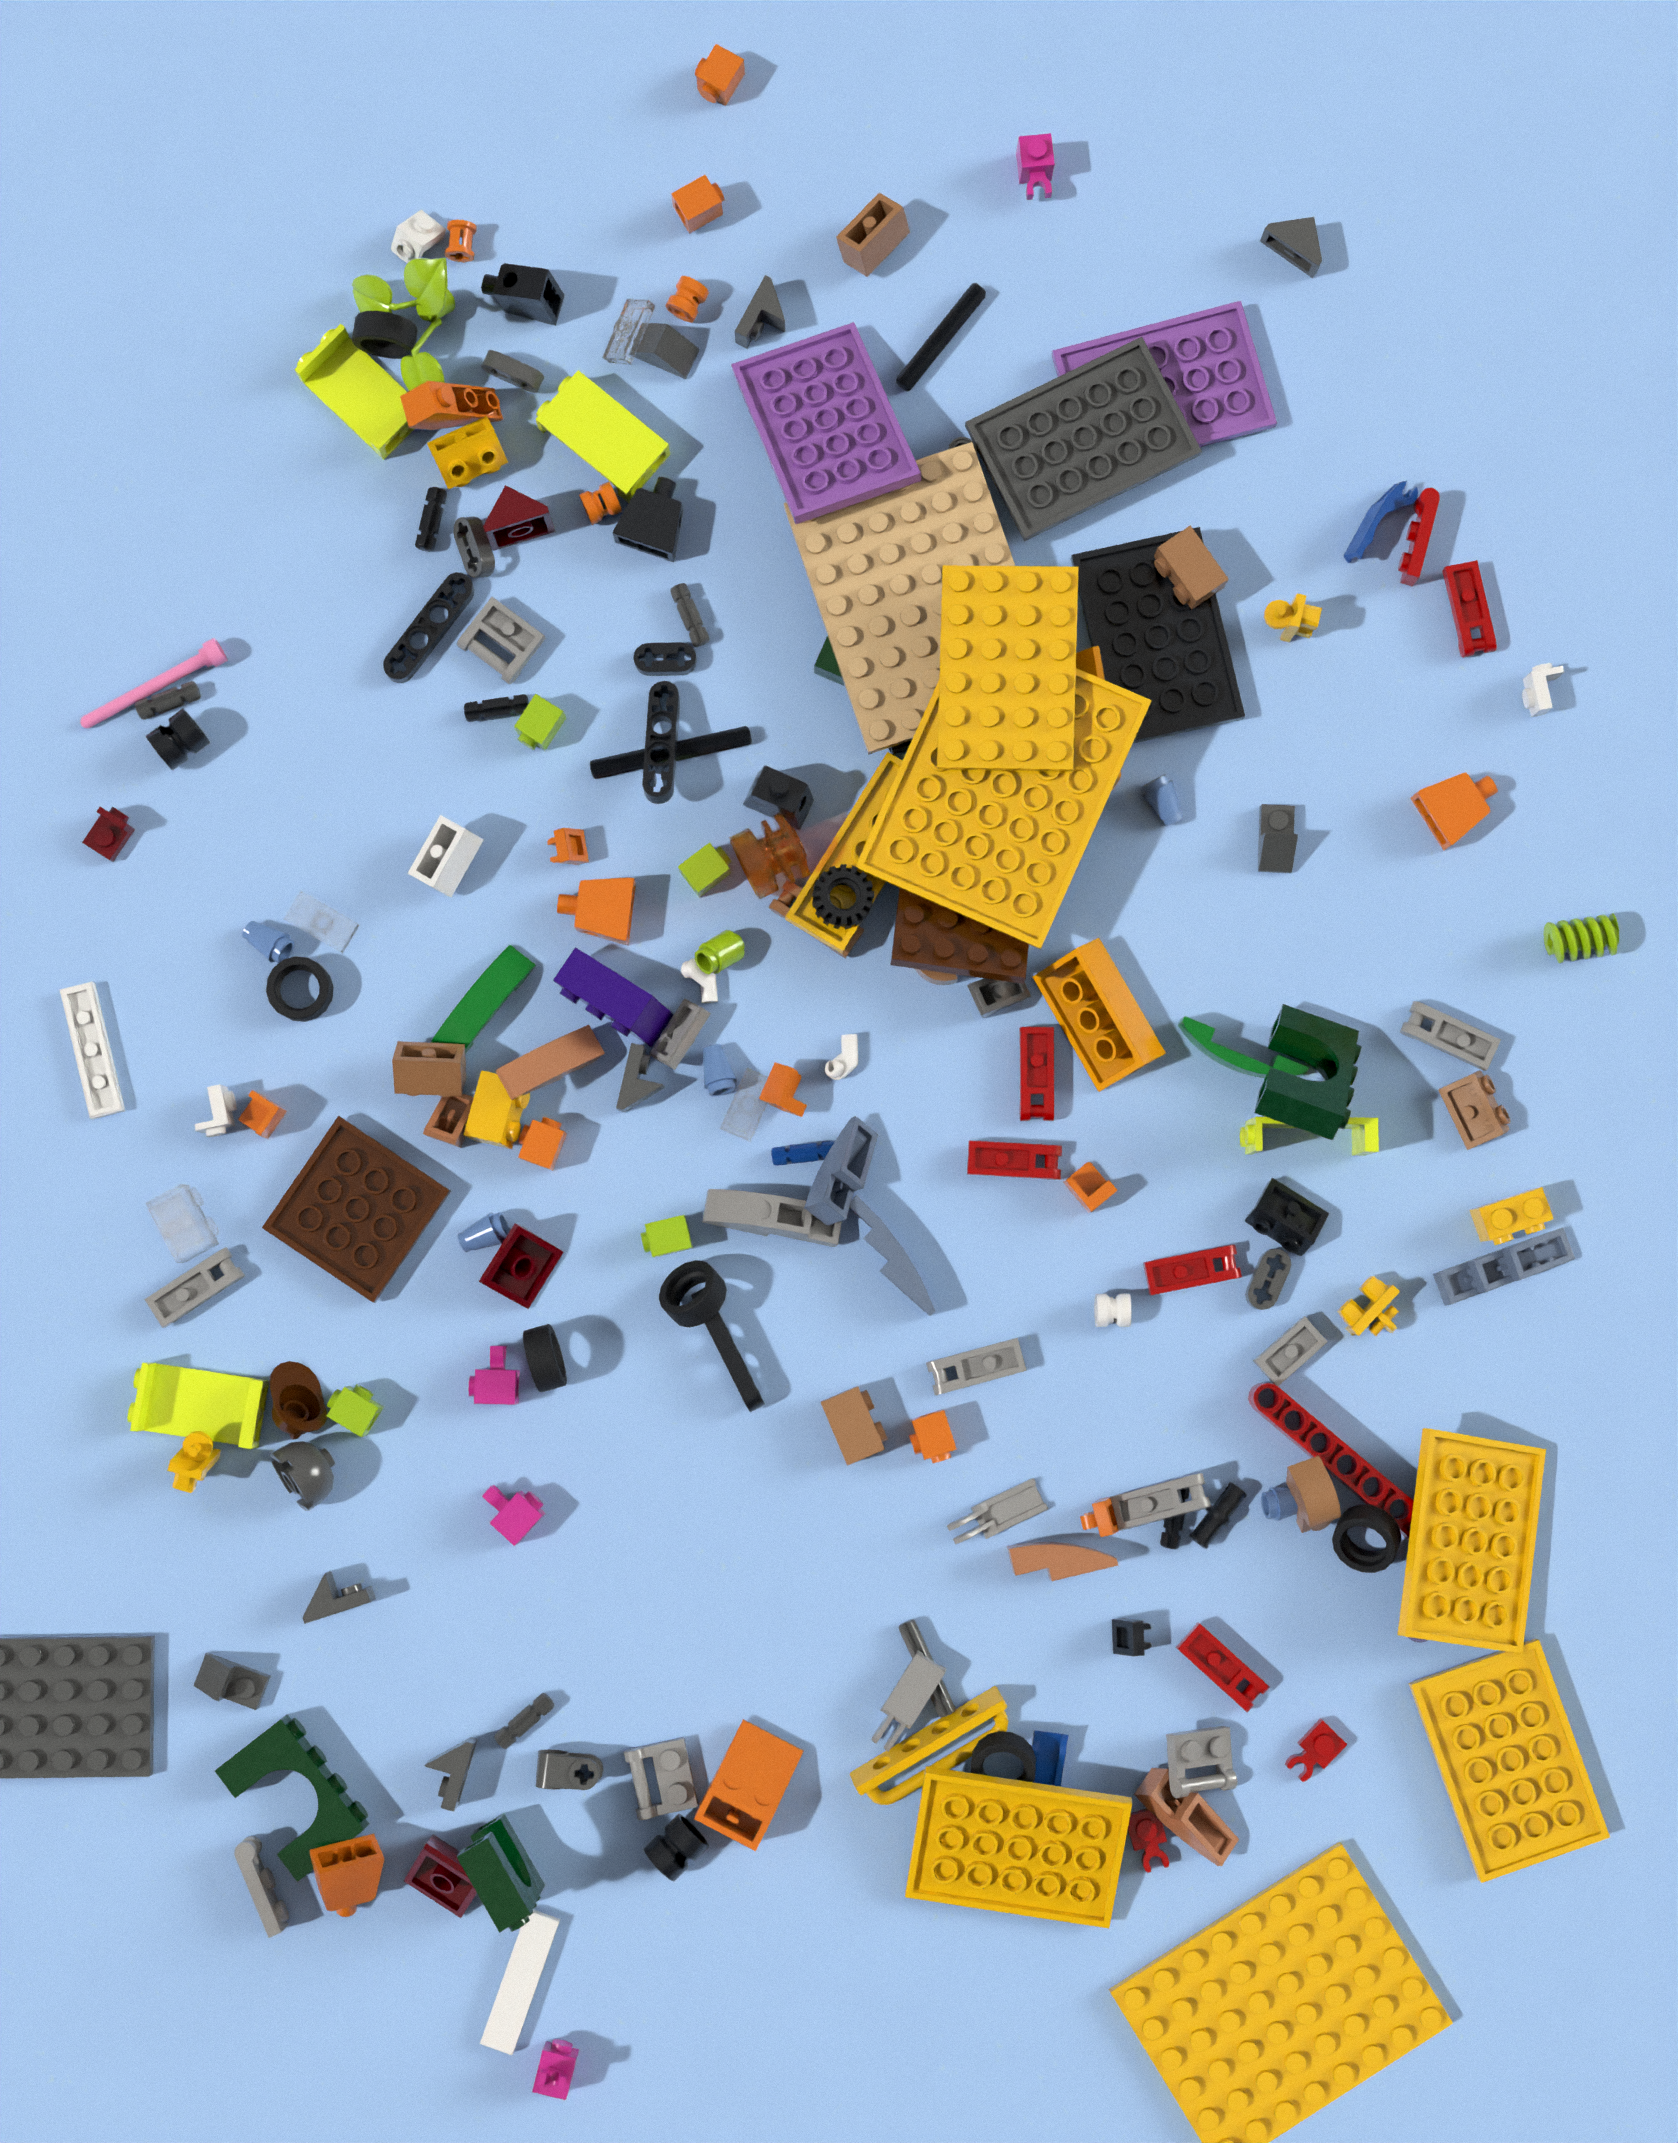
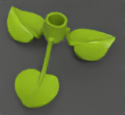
M417 258L406 264L404 268L405 286L410 295L417 298L412 301L398 304L391 303L392 290L383 279L375 275H361L352 282L354 299L360 312L382 311L392 313V310L396 311L416 306L419 317L431 322L411 350L412 356L407 355L401 359V375L409 391L426 381L445 383L443 371L438 361L427 352L419 353V350L434 329L442 324L440 318L453 312L455 309V299L447 289L446 258Z

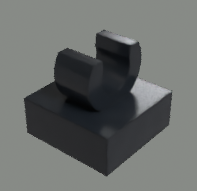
M1112 1619L1113 1654L1133 1657L1144 1656V1650L1152 1647V1643L1144 1642V1630L1151 1629V1625L1143 1623L1142 1620Z

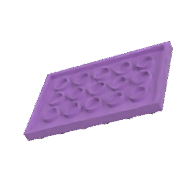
M1241 300L1052 350V359L1057 376L1059 377L1137 338L1143 337L1199 447L1275 428L1277 425Z
M854 322L731 364L734 377L795 524L922 481L921 472Z

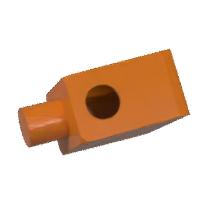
M1464 772L1423 788L1410 799L1444 851L1456 843L1491 812L1485 800L1496 794L1498 789L1491 777L1485 776L1474 783L1470 776Z
M635 879L581 880L578 896L559 894L557 913L575 915L574 927L579 932L619 944L629 945L636 890Z
M374 1834L310 1850L317 1886L326 1910L331 1912L336 1910L338 1915L349 1917L355 1914L358 1904L370 1902L376 1897L384 1856Z

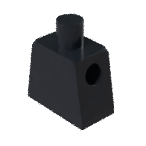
M504 263L500 267L498 276L485 274L481 285L482 293L495 296L505 312L556 326L565 295L549 269Z
M658 477L653 492L638 488L613 530L615 543L674 562L683 516L682 503L672 499L677 484L668 478Z
M763 766L757 773L743 805L801 830L814 799L809 786L805 782L769 766Z

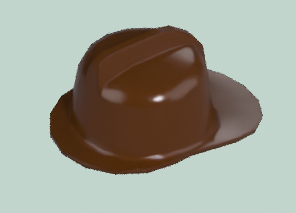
M288 1361L280 1363L273 1369L270 1376V1390L273 1399L272 1419L281 1431L289 1434L290 1438L294 1440L298 1439L302 1434L316 1431L324 1426L327 1420V1410L320 1383L310 1368L298 1362Z

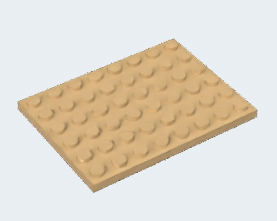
M972 442L915 460L921 472L922 481L799 524H795L787 502L784 503V509L868 755L913 739L939 681L942 566H1015Z

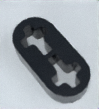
M682 642L645 643L637 647L633 657L637 670L647 676L687 675L694 670L697 663L696 654L692 646ZM681 651L685 652L686 657L691 658V660L685 661V666L682 667L678 666V662L675 660H667V658L678 657ZM646 652H652L654 658H663V660L652 661V667H646L644 661H640V658H645Z

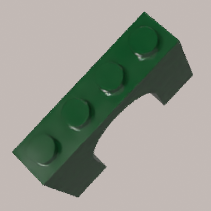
M1283 1004L1272 1026L1268 1049L1308 1063L1323 1076L1325 1081L1306 1080L1270 1067L1259 1089L1254 1113L1333 1140L1339 1128L1345 1129L1351 1114V1110L1346 1109V1107L1349 1106L1352 1100L1354 1088L1350 1086L1353 1084L1358 1071V1067L1354 1065L1361 1051V1046L1357 1044L1359 1030Z
M287 1714L217 1768L215 1772L234 1798L242 1794L263 1776L276 1770L298 1772L311 1782L318 1798L316 1818L307 1830L277 1853V1856L298 1882L313 1870L310 1857L311 1849L353 1839L369 1825V1822L366 1820L368 1817L367 1811L357 1800L353 1802L345 1792L348 1788L341 1776L337 1773L332 1774L325 1765L327 1759L323 1752L316 1745L312 1747L304 1737L306 1730L296 1718L291 1720Z
M503 1813L474 1830L470 1836L473 1843L462 1849L457 1855L459 1863L499 1933L508 1927L513 1932L530 1921L529 1916L534 1913L533 1909L537 1906L536 1902L541 1898L540 1894L545 1886Z

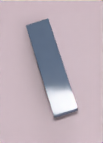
M856 1195L852 1199L849 1209L872 1228L863 1239L888 1261L880 1272L925 1313L931 1316L935 1309L921 1277L903 1247L882 1220Z
M1559 1228L1434 1273L1433 1276L1444 1306L1511 1282L1525 1279L1574 1260L1575 1257L1564 1228Z

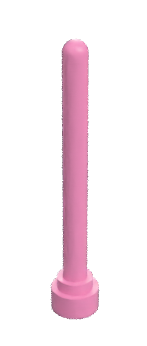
M215 638L208 640L202 644L203 648L198 650L199 654L84 715L80 720L82 727L91 728L205 665L208 668L212 665L217 667L227 662L228 659L222 647Z

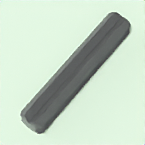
M912 1619L899 1625V1631L912 1659L919 1650L925 1657L933 1661L916 1622ZM941 1679L930 1698L939 1717L942 1718L955 1712V1706Z

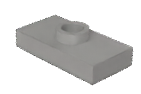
M684 998L649 1055L675 1070L689 1047L694 1043L696 1036L711 1013Z

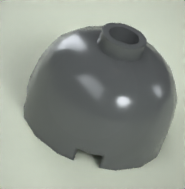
M300 1441L291 1442L270 1454V1457L274 1459L272 1465L289 1494L294 1492L300 1495L301 1499L296 1502L303 1510H311L329 1495L334 1481L331 1467L335 1465V1462L325 1448L319 1451L312 1443Z

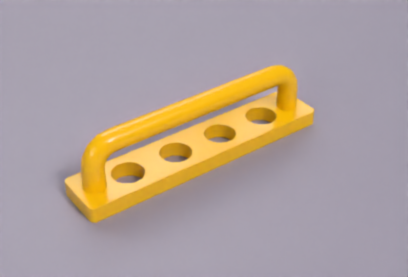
M993 1686L955 1709V1712L951 1715L938 1719L893 1746L889 1752H883L850 1772L851 1779L859 1795L866 1793L874 1803L879 1805L893 1804L923 1786L925 1769L888 1791H881L878 1785L992 1717L995 1721L993 1728L928 1767L950 1770L972 1757L973 1749L983 1737L994 1732H1006L1009 1721L1004 1710L1008 1706L998 1688Z

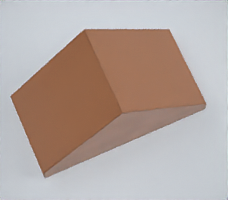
M466 1094L442 1097L424 1128L423 1134L462 1148L466 1137L463 1134L474 1097Z

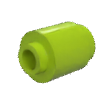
M725 930L699 946V949L695 952L696 964L705 974H717L744 957V942L738 934Z

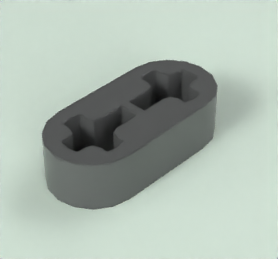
M488 350L481 365L489 374L532 393L538 392L544 380V375L537 369L494 350Z
M475 516L458 518L455 521L453 533L467 574L473 578L491 576L495 568V559L482 521Z
M1271 1249L1265 1251L1259 1258L1245 1293L1246 1301L1254 1309H1269L1276 1303L1291 1268V1260L1286 1252L1280 1249ZM1278 1255L1280 1256L1279 1263L1283 1265L1282 1270H1275L1270 1278L1267 1275L1271 1266L1266 1261L1268 1258L1272 1259ZM1267 1281L1269 1284L1266 1293L1270 1295V1299L1262 1300L1258 1304L1256 1302L1257 1296L1253 1294L1254 1289H1261L1264 1282Z

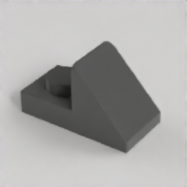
M766 275L735 329V343L746 349L752 340H758L765 323L785 332L784 315L772 279Z
M1261 804L1259 807L1258 872H1292L1298 834H1294L1295 806Z
M983 978L967 985L983 1018L1031 997L1025 982L1021 984Z
M631 1043L616 1106L618 1111L626 1112L665 1088L663 1084L640 1079L641 1074H647L650 1063V1055L645 1054L646 1048L643 1045Z
M332 1572L325 1573L303 1615L304 1624L375 1600L372 1586L362 1589L361 1583L341 1589L342 1596H339Z
M207 1652L193 1686L218 1702L222 1699H227L257 1710L271 1676Z
M470 1737L430 1759L425 1764V1767L450 1774V1777H443L438 1796L443 1798L441 1805L443 1809L454 1812L459 1805L477 1738Z

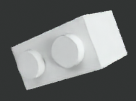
M440 815L408 874L452 897L484 839Z

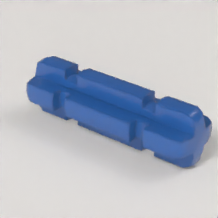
M835 1141L821 1142V1145H817V1143L790 1145V1148L786 1149L785 1146L774 1147L771 1150L772 1163L778 1166L786 1165L790 1161H792V1164L818 1161V1158H823L824 1160Z

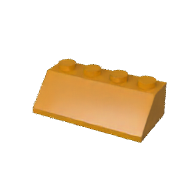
M1100 938L1077 947L1033 976L1034 981L1098 1092L1166 1054Z

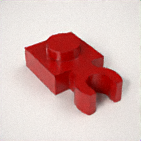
M1320 1718L1297 1742L1304 1749L1302 1753L1291 1755L1286 1760L1285 1765L1291 1769L1296 1763H1303L1304 1771L1298 1778L1305 1782L1312 1776L1313 1766L1316 1762L1325 1769L1347 1746V1743Z
M1147 1808L1132 1812L1129 1819L1128 1833L1134 1851L1144 1849L1141 1862L1147 1873L1151 1872L1149 1861L1154 1856L1161 1858L1164 1868L1169 1867V1859L1166 1853L1158 1846L1160 1843L1167 1842L1162 1822Z

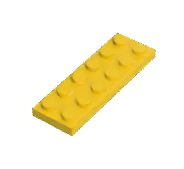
M889 752L884 756L785 916L786 921L841 954L859 925L856 926L854 924L849 929H845V926L835 929L833 928L834 925L830 923L828 926L824 924V919L822 917L818 918L815 914L816 909L812 906V893L820 875L824 871H829L830 867L835 866L839 868L841 864H847L846 868L852 869V866H856L903 761ZM865 873L867 881L871 880L873 885L874 902L886 882ZM838 885L831 890L830 900L837 908L847 909L854 905L856 895L849 886Z

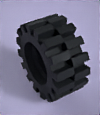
M841 864L839 868L832 866L829 868V871H824L815 883L812 893V906L816 909L815 914L817 917H822L824 919L823 923L827 926L830 923L834 925L833 928L839 929L840 926H845V929H849L854 924L856 926L859 925L869 914L874 899L873 885L871 880L867 881V875L864 872L859 873L857 871L858 868L852 866V869L846 868L847 864ZM838 885L849 886L856 895L854 905L847 909H840L834 906L830 900V892L834 887Z

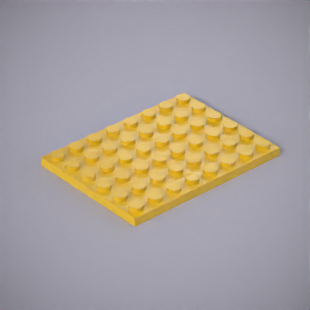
M1076 668L1073 772L937 769L938 681L855 867L860 871L1041 950L1149 709L1151 700Z
M1340 1842L1334 1844L1109 1988L1111 1995L1202 2143H1269L1453 2024Z

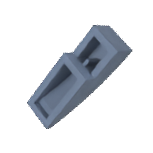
M856 1116L848 1121L826 1155L804 1207L827 1226L846 1220L854 1191L864 1188L878 1134Z

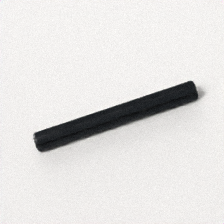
M747 726L680 740L677 742L676 761L750 745L752 743L750 730ZM645 749L590 761V770L593 778L599 779L643 769ZM657 751L652 755L651 760L658 764L664 763L669 759L670 755L666 751Z

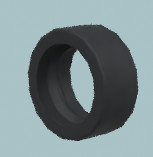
M364 311L358 313L355 317L352 342L354 346L366 353L384 358L402 359L407 355L412 356L411 350L416 344L418 329L416 324L400 315L382 311Z
M294 956L282 960L272 969L267 978L266 993L269 1003L277 1013L292 1021L306 1022L318 1018L327 1010L333 998L334 987L330 975L323 966L307 957ZM295 970L309 971L317 978L320 986L316 1001L309 1007L302 1009L292 1008L287 1005L282 999L280 992L284 977Z
M695 1260L682 1264L666 1277L660 1288L659 1301L664 1311L679 1326L690 1328L705 1323L720 1310L726 1298L727 1288L724 1280L712 1266L705 1261ZM706 1282L702 1292L693 1301L680 1305L684 1295L692 1287Z
M546 1324L524 1330L523 1343L525 1354L538 1391L545 1392L566 1386L567 1377L564 1360L552 1326Z
M1357 1505L1348 1508L1339 1518L1332 1537V1543L1335 1553L1348 1567L1360 1572L1376 1573L1385 1570L1393 1563L1402 1538L1397 1522L1385 1510L1373 1505ZM1354 1526L1371 1528L1383 1537L1386 1542V1548L1380 1551H1367L1359 1548L1349 1538L1347 1534L1348 1529Z
M999 1731L990 1733L978 1741L972 1751L970 1773L987 1775L983 1769L985 1758L993 1753L1007 1752L1019 1757L1024 1765L1023 1773L1014 1780L1034 1783L1036 1757L1032 1746L1023 1737L1013 1732Z

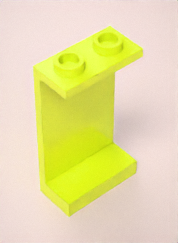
M342 324L335 330H328L322 336L320 344L312 352L305 353L299 359L294 370L300 381L383 460L415 430V428H409L400 398L407 391L366 352L354 346L352 339Z
M579 370L572 377L567 376L559 385L558 394L551 402L549 400L545 401L536 413V423L538 429L543 434L549 431L615 485L618 495L628 503L638 488H642L670 456L669 444Z
M1268 1117L1251 1118L1245 1121V1127L1240 1128V1146L1245 1147V1155H1253L1263 1151L1262 1128L1296 1127ZM1349 1117L1345 1129H1352V1156H1366L1379 1152L1378 1118Z
M152 1362L142 1363L141 1369L138 1368L136 1370L133 1387L137 1389L135 1402H131L128 1410L127 1420L131 1422L130 1431H149L187 1437L191 1432L202 1431L208 1434L212 1441L235 1444L238 1447L247 1449L258 1448L270 1380Z

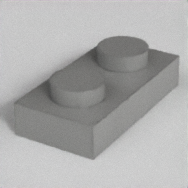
M1303 1316L1254 1359L1253 1362L1274 1385L1279 1386L1327 1343V1340Z

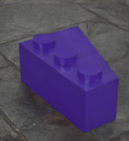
M576 947L553 979L562 988L559 994L574 1004H577L579 1000L587 1005L585 1010L601 1021L605 1016L613 1022L611 1024L612 1028L626 1037L632 1034L650 1047H653L674 1015L653 995Z

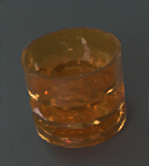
M781 812L772 816L777 828L775 832L771 830L766 820L760 822L764 837L759 840L750 828L729 837L736 857L759 900L779 890L776 875L782 873L790 884L795 883L796 881L791 871L793 866H795L802 878L811 875L807 865L805 849L795 829L785 820Z

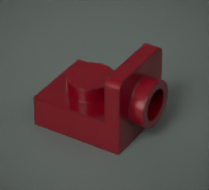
M99 806L96 812L100 816L82 843L111 862H114L135 829L126 823L129 817L114 807H111L108 812Z

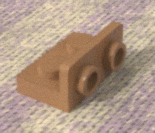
M1481 1070L1438 1089L1467 1150L1509 1131L1507 1124L1511 1122L1510 1117L1503 1105L1498 1106L1493 1096L1496 1093L1495 1086L1488 1075L1484 1076Z

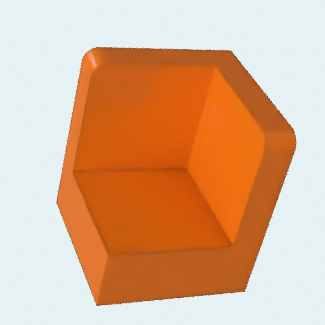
M775 1062L759 1099L784 1112L799 1117L803 1116L807 1107L806 1104L793 1098L801 1080L798 1070Z
M251 1090L248 1096L252 1100L238 1120L253 1129L259 1136L269 1139L287 1111L262 1094Z
M1091 1162L1084 1164L1063 1182L1088 1213L1095 1210L1118 1191L1110 1180L1106 1181Z

